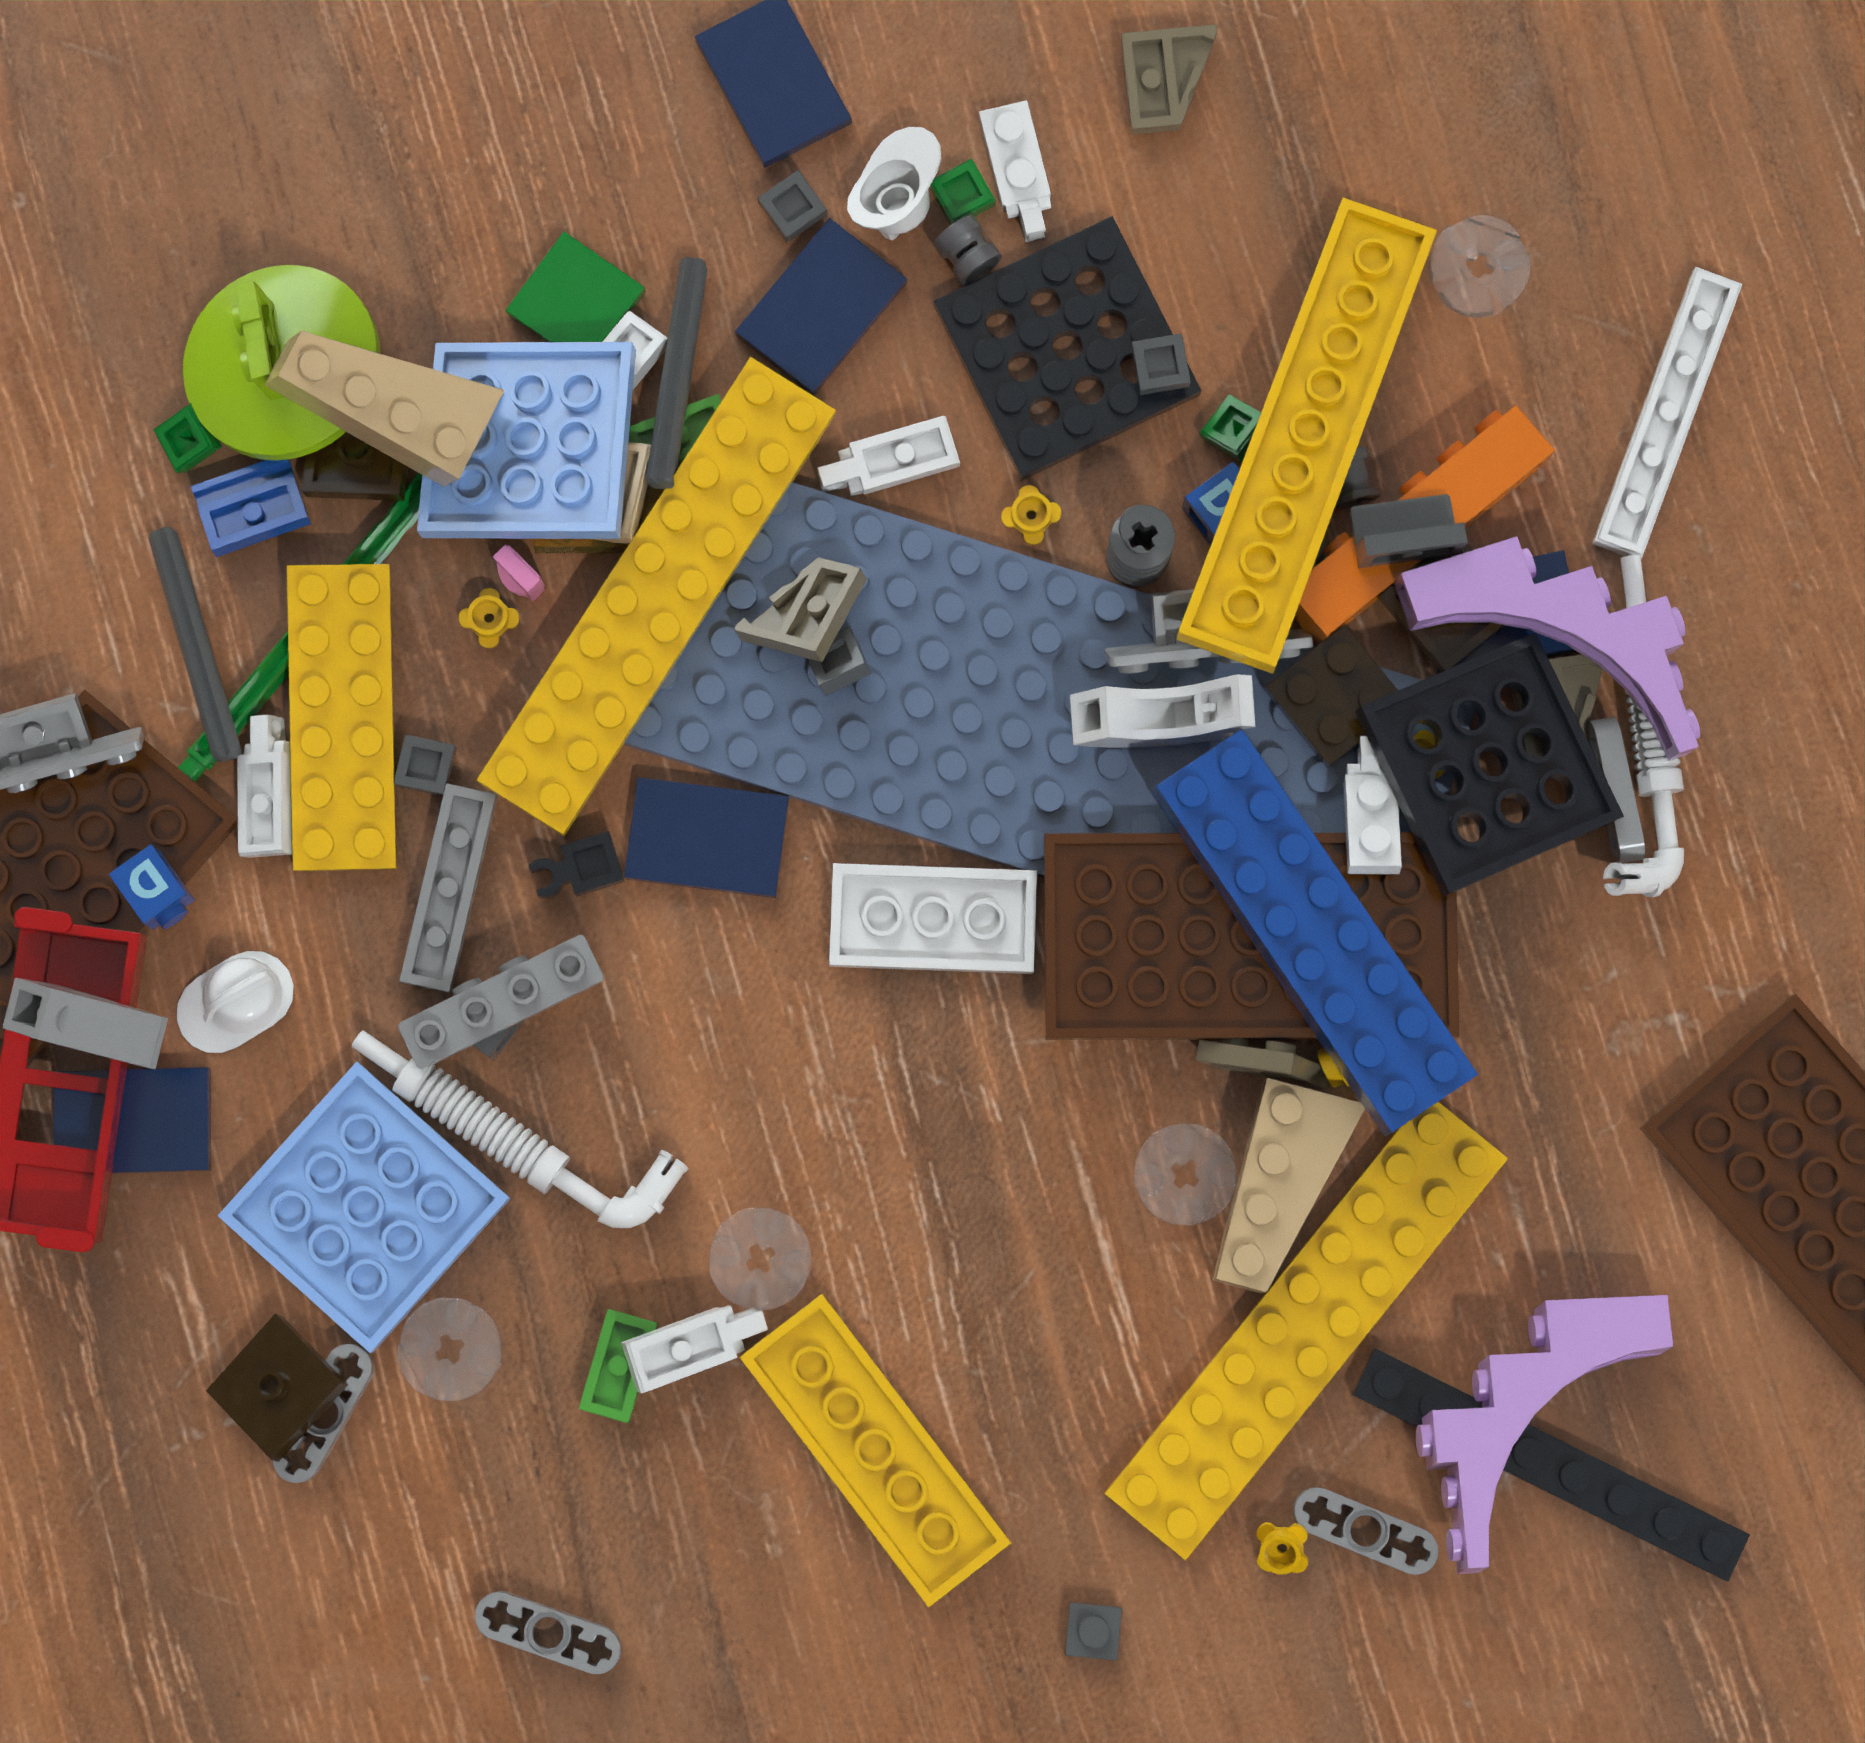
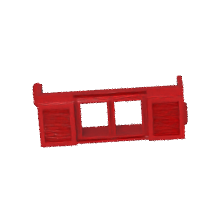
M22 907L16 911L14 927L20 929L11 992L15 978L62 985L137 1008L147 936L136 932L73 924L71 916L60 911ZM5 1029L0 1060V1231L35 1235L37 1243L44 1248L88 1252L93 1248L94 1243H101L103 1239L128 1063L111 1059L108 1079L29 1069L27 1066L32 1037ZM25 1084L106 1094L98 1150L17 1140Z

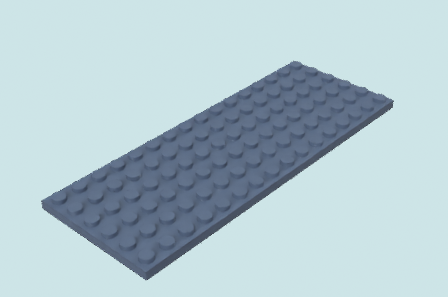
M794 482L787 489L623 744L1016 870H1037V876L1044 878L1045 833H1178L1152 796L1155 786L1227 739L1222 738L1197 743L1154 747L1107 748L1073 745L1071 694L1104 686L1131 689H1159L1194 685L1236 674L1252 676L1255 727L1243 729V731L1313 833H1346L1343 783L1345 774H1347V764H1358L1357 748L1360 746L1358 744L1327 769L1264 691L1266 685L1316 646L1301 648L1300 655L1296 657L1279 658L1274 674L1243 663L1219 662V657L1199 658V665L1190 668H1170L1168 662L1149 663V670L1144 672L1120 673L1118 672V667L1109 666L1105 660L1104 649L1154 643L1150 594ZM818 557L859 567L867 578L840 630L851 627L858 639L871 674L825 696L818 685L808 658L741 641L734 631L736 625L745 618L749 623H752L773 605L769 597L782 586L792 583L798 577L799 572ZM1380 667L1398 690L1422 681L1421 679ZM1462 705L1457 709L1458 722L1468 730L1475 713L1469 706ZM1416 724L1413 728V735L1421 730H1427L1434 735L1433 731L1426 725ZM1444 771L1439 778L1435 779L1436 787L1443 794L1450 795L1455 777L1450 772ZM1398 804L1400 832H1412Z

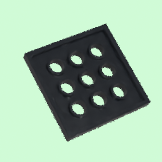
M1113 216L942 296L933 302V306L1021 481L1190 401L1201 394L1202 390L1189 365L1188 370L1191 381L1189 387L1144 395L1139 394L1137 382L1133 383L1125 380L1120 373L1119 368L1121 364L1133 358L1131 350L1133 341L1173 335ZM1088 271L1097 273L1104 282L1103 289L1094 295H1086L1080 292L1076 287L1075 280L1081 273ZM1039 293H1050L1058 300L1059 309L1053 315L1040 316L1031 307L1030 302L1033 297ZM1004 314L1012 319L1015 328L1006 337H994L986 328L987 320L993 315ZM1107 315L1118 316L1124 321L1126 331L1118 338H1106L1098 330L1097 324L1099 320ZM1063 336L1075 338L1081 345V353L1072 360L1059 358L1054 353L1052 347L1058 338ZM1016 358H1027L1035 364L1037 372L1032 379L1021 382L1010 376L1008 366ZM1084 380H1093L1101 385L1104 395L1097 403L1086 404L1077 398L1075 394L1076 386ZM1041 401L1054 404L1059 412L1058 419L1046 426L1037 424L1030 416V410L1034 404Z
M1536 633L1365 704L1355 711L1442 897L1624 817ZM1503 687L1513 688L1520 694L1522 699L1520 711L1508 710L1502 704L1500 692ZM1459 706H1469L1477 713L1479 718L1477 730H1468L1461 726L1457 719V709ZM1416 724L1426 725L1433 731L1435 745L1432 749L1422 748L1415 742L1413 728ZM1525 733H1533L1542 740L1544 745L1542 757H1532L1524 750L1522 738ZM1481 752H1491L1499 759L1501 764L1499 776H1489L1482 771L1479 766V755ZM1437 771H1448L1455 777L1457 781L1455 795H1445L1438 790L1435 784V774ZM1547 779H1555L1564 786L1566 799L1563 804H1556L1546 796L1544 785ZM1503 798H1512L1521 805L1523 817L1520 823L1510 822L1503 816L1501 812ZM1459 817H1469L1476 822L1479 827V838L1476 842L1466 841L1459 835L1457 830Z

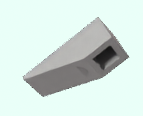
M15 978L2 1028L53 1044L156 1069L168 1018L62 985Z

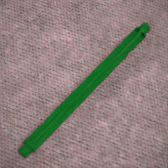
M416 474L415 478L406 487L405 500L395 501L381 521L377 522L342 565L381 564L399 543L400 538L418 520L422 474ZM288 630L228 701L237 736L248 721H250V716L257 714L289 675ZM205 730L193 745L186 751L188 756L178 766V769L196 782L206 769L211 770L217 760L212 757Z

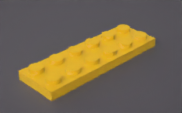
M390 564L287 565L293 871L397 869Z
M823 1294L819 1295L740 1356V1359L928 1607L1011 1544Z

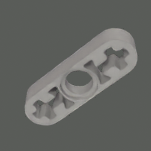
M1615 716L1588 721V742L1624 815L1621 819L1606 825L1613 858L1616 863L1622 864L1643 860L1645 858L1644 837L1619 723Z
M355 1344L340 1345L328 1355L325 1361L341 1376L343 1370L337 1366L338 1360L340 1358L350 1359L354 1353L360 1357L357 1365L363 1369L362 1375L360 1377L350 1376L346 1382L349 1385L344 1391L352 1392L348 1402L342 1395H339L334 1400L339 1412L335 1424L326 1429L319 1428L313 1424L307 1430L308 1433L314 1436L326 1438L322 1448L317 1442H312L305 1455L311 1461L308 1469L298 1468L295 1473L289 1470L291 1460L285 1456L279 1462L273 1461L274 1468L282 1479L292 1483L306 1482L313 1479L320 1472L374 1375V1359L362 1346ZM302 1436L290 1450L300 1449L306 1436Z
M1320 1487L1307 1488L1300 1492L1294 1500L1292 1513L1295 1522L1304 1526L1307 1532L1412 1575H1419L1429 1571L1437 1561V1542L1432 1534L1420 1527ZM1318 1496H1322L1325 1498L1324 1507L1341 1515L1342 1504L1351 1507V1510L1342 1520L1340 1537L1331 1534L1337 1524L1324 1519H1319L1315 1526L1308 1523L1310 1515L1303 1511L1306 1501L1315 1503ZM1363 1515L1373 1517L1378 1522L1380 1528L1378 1539L1369 1546H1360L1355 1543L1350 1533L1353 1521ZM1390 1524L1399 1527V1530L1393 1536L1405 1542H1412L1415 1535L1422 1538L1420 1547L1427 1550L1424 1560L1415 1559L1412 1565H1408L1405 1563L1407 1555L1390 1546L1388 1557L1380 1555L1379 1552L1389 1540Z
M496 1591L485 1596L479 1602L475 1611L476 1625L484 1636L590 1674L608 1672L618 1663L622 1654L621 1640L613 1629L510 1592ZM500 1601L508 1603L507 1613L518 1618L524 1617V1607L533 1610V1615L525 1625L524 1640L514 1636L519 1630V1626L504 1623L499 1630L492 1628L493 1619L486 1615V1609L488 1607L495 1608ZM552 1617L561 1623L564 1635L562 1641L556 1647L546 1648L536 1641L534 1628L540 1619ZM573 1625L583 1628L578 1638L584 1641L593 1642L598 1635L606 1637L605 1647L612 1650V1656L610 1658L602 1657L598 1664H593L589 1661L591 1653L579 1647L574 1648V1657L565 1655L563 1652L569 1646L573 1637Z

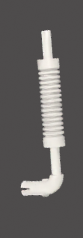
M1629 555L1620 558L1626 607L1629 608L1645 603L1646 594L1640 555ZM1630 696L1626 699V703L1631 705L1627 708V713L1632 714L1628 721L1634 725L1629 729L1630 732L1635 733L1631 737V741L1636 743L1632 746V750L1638 752L1633 756V759L1639 762L1634 767L1635 770L1641 771L1636 775L1638 796H1651L1658 850L1653 852V858L1643 859V863L1609 864L1604 870L1603 879H1619L1620 883L1604 884V888L1612 896L1643 894L1646 897H1657L1661 895L1663 890L1670 888L1679 878L1684 864V848H1679L1672 799L1673 793L1684 790L1682 770L1676 767L1681 761L1678 758L1668 761L1651 723Z
M364 1030L358 1034L352 1043V1048L397 1078L392 1091L408 1102L415 1100L417 1108L423 1106L424 1113L431 1111L433 1119L439 1117L440 1124L447 1122L449 1130L455 1128V1134L460 1135L463 1133V1139L465 1141L471 1139V1145L473 1146L479 1144L481 1152L487 1149V1156L492 1157L495 1155L497 1163L503 1160V1167L511 1166L512 1173L519 1171V1178L527 1177V1183L541 1193L546 1194L554 1185L598 1215L597 1221L609 1227L632 1228L646 1222L655 1213L661 1214L664 1209L662 1206L663 1202L682 1175L689 1169L683 1162L676 1159L667 1174L663 1175L672 1162L673 1155L661 1150L659 1156L636 1188L631 1186L623 1198L614 1196L610 1199L565 1168L570 1160L568 1155L553 1145L548 1147V1141L545 1139L540 1141L538 1134L532 1136V1130L529 1128L524 1130L522 1123L516 1125V1119L513 1117L508 1119L506 1112L500 1114V1108L497 1106L492 1108L490 1101L484 1103V1097L481 1095L476 1097L475 1091L471 1090L468 1092V1086L465 1084L460 1086L459 1080L455 1079L452 1081V1076L450 1074L444 1075L443 1069L439 1068L436 1070L434 1064L425 1069H419L413 1058L410 1061L406 1060Z

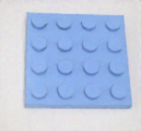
M435 343L434 370L505 391L460 479L443 487L422 475L417 524L419 535L422 538L620 539L636 349L633 343Z
M356 1062L218 1214V1217L364 1349L373 1354L511 1198L363 1065Z

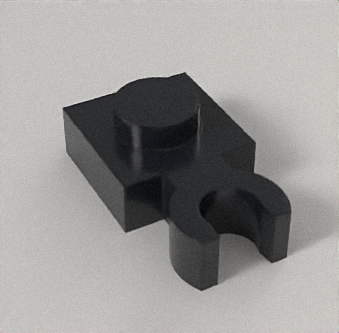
M609 831L560 846L564 857L563 861L555 862L551 859L541 858L529 864L532 874L542 870H548L553 874V881L548 887L536 890L540 899H550L557 896L564 885L570 883L577 897L625 882Z

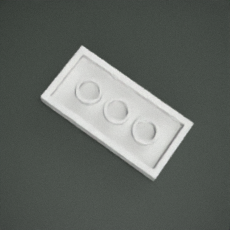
M833 863L829 967L1033 974L1037 870Z

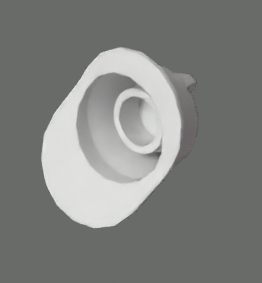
M907 127L895 131L880 143L848 197L847 211L853 222L863 228L877 229L884 238L893 241L899 234L907 233L916 228L925 219L930 208L929 187L937 174L941 162V145L933 133L922 127Z
M246 951L224 960L197 977L184 989L177 1004V1022L181 1034L193 1047L207 1053H224L241 1046L275 1025L286 1015L293 1001L294 990L289 970L278 958L261 951Z

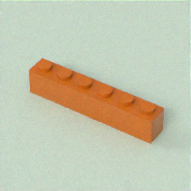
M1517 405L1503 416L1498 410H1495L1474 428L1478 436L1464 446L1458 440L1447 448L1436 459L1441 466L1430 475L1426 476L1421 470L1403 484L1399 489L1403 496L1399 500L1447 494L1451 499L1455 524L1464 523L1466 529L1545 465L1555 452V449ZM1344 532L1323 550L1327 558L1312 569L1294 619L1312 636V640L1318 646L1342 626L1349 624L1375 603L1379 596L1394 584L1401 573L1411 570L1422 560L1358 568L1354 539L1347 532Z

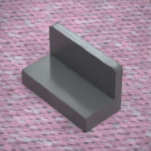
M1447 494L1354 506L1349 512L1358 568L1458 555L1468 543L1465 524H1455L1451 499Z

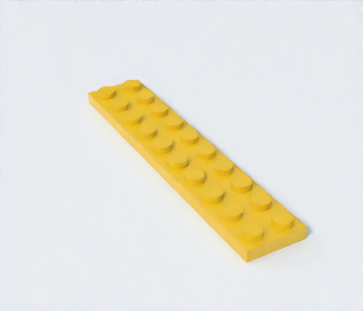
M1342 198L1176 640L1274 674L1437 232L1436 229Z
M749 358L674 474V487L665 489L633 537V541L630 542L477 778L479 784L560 835L565 836L836 415L834 408L754 358Z
M1439 1102L1398 1128L1104 1494L1186 1561L1508 1158Z

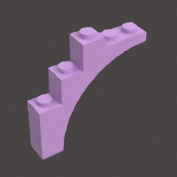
M1517 536L1403 572L1394 582L1410 631L1446 623L1492 622L1528 629L1562 642L1598 664L1630 694L1651 723L1668 761L1686 756L1699 747L1696 740L1700 738V727L1697 718L1691 709H1685L1679 692L1683 690L1680 670L1674 661L1669 662L1667 655L1674 653L1684 644L1682 637L1685 636V624L1682 615L1677 607L1671 608L1667 596L1609 614L1607 607L1611 606V598L1608 587L1603 578L1596 579L1592 566L1534 584L1532 578L1536 577L1534 559L1528 548H1521Z
M1668 1295L1545 1300L1534 1309V1315H1531L1528 1321L1529 1341L1532 1347L1538 1348V1353L1489 1355L1478 1363L1479 1370L1473 1371V1395L1476 1401H1482V1408L1432 1410L1422 1417V1425H1417L1416 1428L1418 1455L1420 1457L1425 1456L1427 1470L1447 1469L1448 1476L1442 1477L1441 1495L1444 1507L1451 1508L1453 1529L1447 1530L1446 1547L1449 1560L1456 1561L1457 1574L1479 1573L1489 1567V1523L1496 1487L1512 1447L1533 1416L1563 1387L1586 1373L1623 1360L1661 1355L1673 1347Z

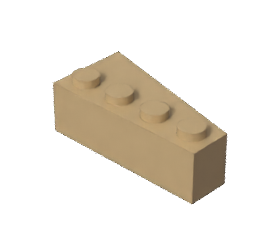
M1270 1078L1262 1082L1212 1281L1260 1294L1268 1291L1365 1110L1361 1102Z

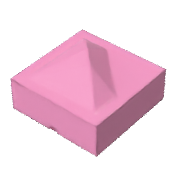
M504 545L493 556L501 582L509 591L519 596L528 597L532 602L545 591V584L541 576L509 545Z

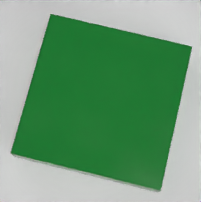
M563 231L505 311L509 317L545 342H603L624 315L634 309L646 290L640 283Z

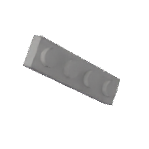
M446 783L399 980L403 984L452 994L498 796L494 793Z

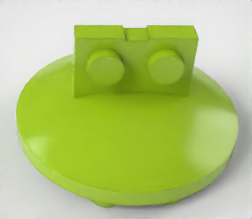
M300 265L272 266L238 278L222 289L206 305L194 323L187 340L183 359V380L188 401L192 403L199 421L219 442L240 454L252 458L286 460L314 453L333 443L346 432L265 386L285 344L300 331L381 354L380 339L371 314L354 291L345 283L324 271Z

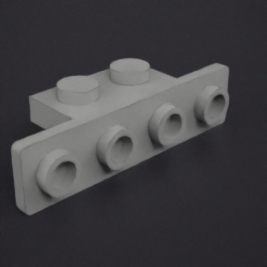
M1194 589L1150 593L1154 643L1104 649L1105 660L1110 667H1118V672L1120 673L1144 672L1149 670V663L1168 662L1170 668H1190L1199 665V658L1219 657V662L1221 663L1240 662L1176 640ZM1305 629L1290 630L1280 658L1296 657L1300 655L1301 648L1313 647L1312 636Z
M76 693L0 714V790L7 788L8 793H17L32 788L38 783L37 779L56 774L58 779H66L87 770L86 765L106 760L108 765L129 761L137 755L136 751L141 750L145 737L141 727H136L92 740Z
M578 935L529 960L526 955L516 957L498 968L500 974L484 982L481 981L480 977L469 980L452 990L453 997L400 1022L398 1029L416 1066L419 1069H425L603 982L604 975L586 938L583 935Z

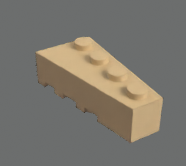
M300 331L287 341L265 383V386L443 487L460 479L505 391L304 331Z

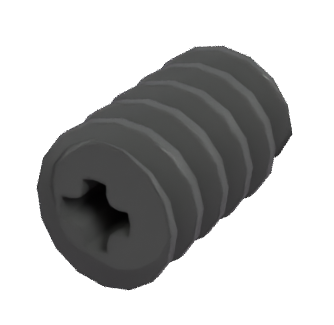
M1136 505L1127 508L1123 515L1115 521L1110 532L1106 562L1110 573L1119 582L1128 586L1143 587L1154 583L1164 574L1175 545V530L1171 519L1156 507Z

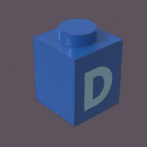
M1234 462L1186 495L1182 504V509L1210 546L1240 470Z
M152 844L109 873V876L143 924L153 930L158 926H161L162 929H167L178 923L189 912L186 906L195 901L163 853Z

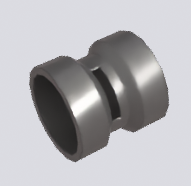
M973 215L963 217L950 225L933 242V246L942 258H949L954 265L953 274L963 286L987 274L1002 258L994 243H988L981 235L982 227Z

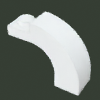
M1236 674L1194 685L1159 689H1131L1104 686L1070 695L1073 745L1130 748L1189 744L1232 736L1234 731L1255 727L1252 676Z

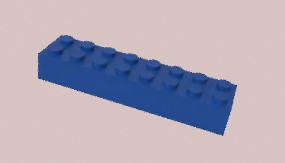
M1242 729L1155 786L1152 796L1384 1137L1478 1075Z

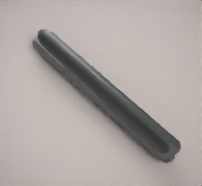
M684 257L679 263L646 475L649 486L654 489L665 490L674 487L673 476L678 467L708 271L706 262L701 258Z
M163 527L149 534V543L212 757L218 762H226L239 757L242 750L178 533L172 527Z

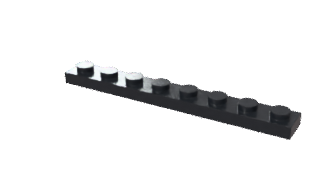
M1376 1348L1372 1350L1351 1394L1416 1428L1417 1425H1422V1417L1432 1410L1482 1408V1401H1476L1474 1397ZM1529 1424L1512 1447L1503 1469L1504 1472L1723 1581H1729L1750 1534Z

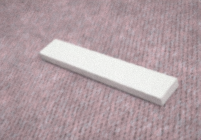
M1695 267L1692 271L1593 539V545L1622 556L1640 555L1642 559L1741 290V283Z

